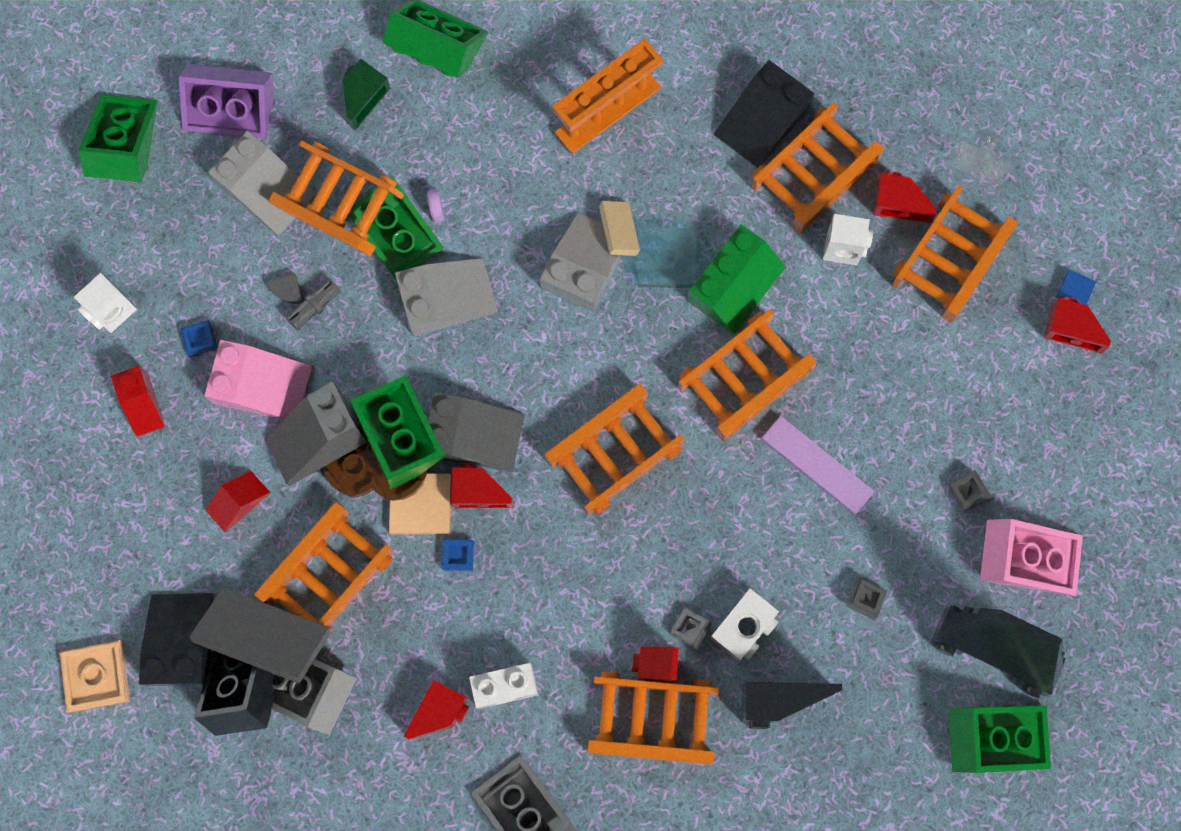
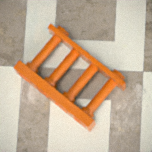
M646 38L552 106V111L564 124L554 131V134L571 154L577 152L661 90L662 86L651 73L663 65V58Z
M835 102L827 109L825 107L819 109L812 118L813 122L767 166L765 164L760 165L752 174L751 188L754 191L765 184L794 212L793 216L795 219L792 227L800 235L881 158L884 147L877 141L869 148L866 145L862 146L832 119L838 108ZM823 127L855 155V161L849 167L837 161L813 138ZM803 146L835 174V180L829 186L826 183H820L792 157ZM783 165L815 193V199L809 205L806 203L802 204L772 176Z
M301 140L299 146L311 153L290 194L286 193L283 197L273 192L268 202L371 257L376 246L366 241L369 236L366 233L388 193L402 200L404 194L395 188L397 182L382 174L378 179L328 154L330 149L314 141L313 145H310ZM324 160L332 164L333 166L312 204H308L306 208L300 206L302 203L300 198L320 161ZM344 170L355 177L334 216L330 215L327 220L322 217L324 214L322 209ZM365 182L376 186L377 189L356 228L352 227L351 231L344 229L346 225L344 221Z
M959 185L953 194L947 191L938 205L942 210L908 261L905 263L901 260L892 273L896 277L892 284L894 288L897 289L904 279L943 304L942 307L946 309L942 318L951 324L1019 223L1008 216L1003 225L998 222L994 224L957 201V198L963 188ZM951 210L988 233V237L992 239L988 248L983 245L981 247L977 246L942 224L941 222L948 211ZM936 233L974 257L973 261L977 264L972 271L969 269L963 270L928 248L926 244L932 235ZM918 256L957 279V283L962 286L958 293L951 292L949 294L911 270L910 268Z
M771 309L764 314L761 311L755 314L747 322L749 325L698 367L690 366L679 376L681 380L678 383V389L683 392L691 386L719 419L717 421L719 426L717 427L716 434L723 442L811 372L817 363L810 353L803 359L800 356L796 357L768 325L774 316V312ZM757 332L764 337L787 364L786 369L788 371L780 377L777 374L773 375L745 343ZM735 349L764 382L763 386L765 389L758 395L754 392L750 393L724 363L723 359ZM714 368L742 401L740 403L742 408L734 414L732 411L728 412L701 381L700 377L710 369Z
M641 383L544 454L545 460L552 469L557 465L560 468L564 467L590 500V503L584 506L588 516L593 512L596 515L602 513L611 505L609 502L611 498L663 459L667 458L670 461L683 451L681 448L684 444L683 436L680 434L674 440H671L646 409L644 400L647 399L648 392ZM629 411L632 415H637L662 447L650 458L646 457L621 425L622 420L620 418ZM605 429L608 432L612 431L638 465L626 476H623L597 442L599 440L597 435ZM581 447L584 450L588 449L614 482V485L602 494H599L573 460L575 458L573 453Z
M335 502L254 595L268 605L272 601L274 603L278 602L290 613L327 626L331 632L332 628L330 625L378 570L383 572L393 561L391 555L394 551L387 544L380 551L347 524L348 519L346 517L350 513L339 503ZM333 532L342 534L372 560L360 574L327 547L328 543L326 540ZM313 555L315 557L320 556L351 583L340 597L307 570L308 566L306 563ZM292 578L301 580L331 606L319 621L286 593L287 589L285 586Z
M601 672V677H594V685H603L599 735H596L595 741L589 740L588 753L714 764V752L707 751L708 745H705L708 695L717 696L719 694V688L712 687L711 681L694 680L693 686L619 679L620 673ZM616 687L634 688L630 738L627 737L626 743L614 742V736H611ZM646 689L665 691L661 740H658V746L645 745V739H642ZM677 692L696 694L692 743H689V749L676 748L677 742H674Z

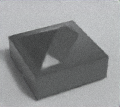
M976 470L948 484L964 512L991 498Z
M860 577L855 582L846 607L874 620L878 618L887 590Z
M685 607L669 633L697 650L711 628L712 622Z

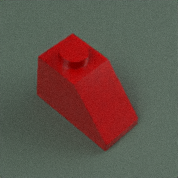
M898 172L881 173L877 182L873 215L926 223L932 222L937 208L911 177H905Z
M1071 297L1058 298L1053 303L1044 335L1045 339L1101 354L1110 347L1111 340L1088 305L1080 304L1079 300Z
M136 366L111 375L119 404L136 437L165 428L149 373L141 366Z
M462 463L459 464V468H452L451 504L453 508H514L512 497L483 468H477V464Z
M641 646L640 654L634 653L632 672H638V680L675 683L677 679L679 647Z
M433 680L403 737L414 740L454 727L457 721L462 723L470 709V706L466 705L468 698Z

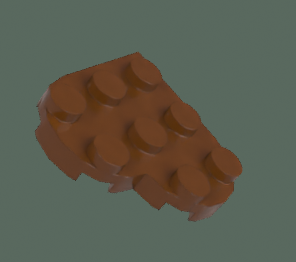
M368 442L325 466V475L330 485L339 493L350 498H357L375 491L387 500H405L418 492L428 474L426 470L418 477L390 489Z

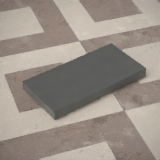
M222 588L190 635L193 643L300 683L331 632L327 626Z

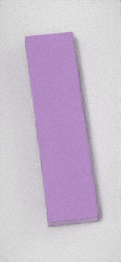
M782 416L776 420L761 439L854 516L875 492Z

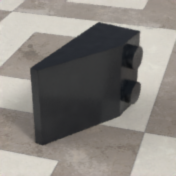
M768 60L740 95L714 132V136L758 168L811 107L815 93Z
M213 593L151 594L140 651L139 685H203L211 657V649L193 643L190 635L211 606Z
M212 650L194 719L215 736L266 729L274 702L273 673Z
M746 681L742 684L741 722L749 723V729L770 728V723L780 721L842 691V684Z

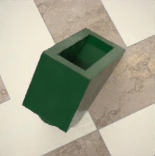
M362 59L347 69L343 79L346 115L351 128L356 130L391 89L388 78Z

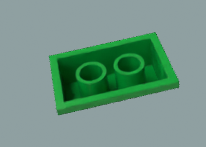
M410 0L390 12L383 44L390 46L396 53L407 54L416 58V61L422 65H431L440 69L446 76L458 78L468 71L488 31L423 1Z
M740 224L689 290L687 302L735 335L786 266L765 240Z
M406 375L350 400L352 410L390 489L418 477L445 456Z

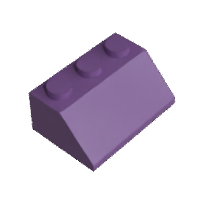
M189 64L179 75L182 130L232 136H243L248 131L256 138H267L274 98L273 73Z

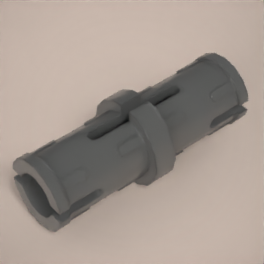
M328 278L311 295L307 294L303 298L304 301L285 318L299 331L316 314L320 315L324 311L323 307L341 293L340 288Z

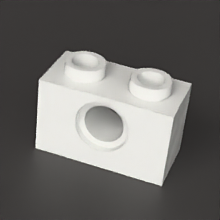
M834 214L826 234L823 260L858 265L860 258L866 257L867 250L871 247L873 230H868L870 219Z
M101 273L74 296L81 304L77 310L96 328L100 330L105 327L110 333L137 310Z
M749 589L710 639L738 662L743 657L749 660L759 648L756 640L760 635L764 633L768 636L778 624L775 616L779 611L752 589ZM747 619L754 624L755 631L752 635H743L739 631L738 624L741 620Z
M531 663L469 677L477 709L539 695Z

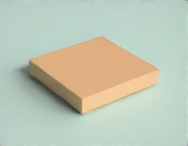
M427 474L423 486L415 495L405 500H390L389 533L450 534L452 475Z
M118 640L60 652L67 713L130 701L123 641Z

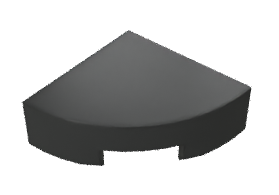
M295 273L267 281L269 288L279 299L292 304L303 302Z

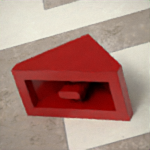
M249 471L222 484L205 511L223 532H227L271 492L252 471Z

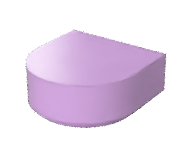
M439 189L428 190L427 197L432 220L434 222L444 221Z

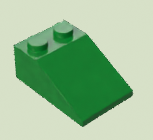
M106 94L100 95L78 150L84 177L142 182L148 165L158 100Z
M388 175V176H387L388 178H390V179H392V180H394V181L396 182V180L394 179L393 176H391V175ZM398 183L395 188L404 194L402 200L388 193L366 233L369 235L366 241L376 246L374 252L396 281V272L420 266L444 248ZM373 186L359 196L348 213V217L355 226L359 223L377 189L376 186Z
M1047 706L948 708L952 772L986 773L1051 769Z

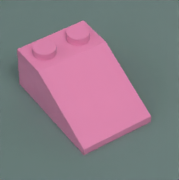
M220 340L204 397L215 405L284 420L304 399L313 367L251 346Z
M1014 519L987 520L980 580L1076 596L1083 536Z

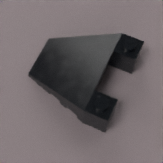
M951 605L945 608L931 639V642L937 644L936 650L951 657L955 653L958 655L966 653L1017 678L1016 683L1023 686L1022 691L1032 697L1040 698L1041 695H1052L1066 662L1062 638L1000 609L980 608L978 614L973 613L974 609L971 607H965L964 610H961L959 607Z

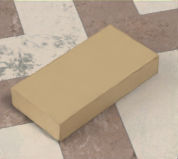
M602 201L599 209L609 255L637 256L640 248L629 202Z

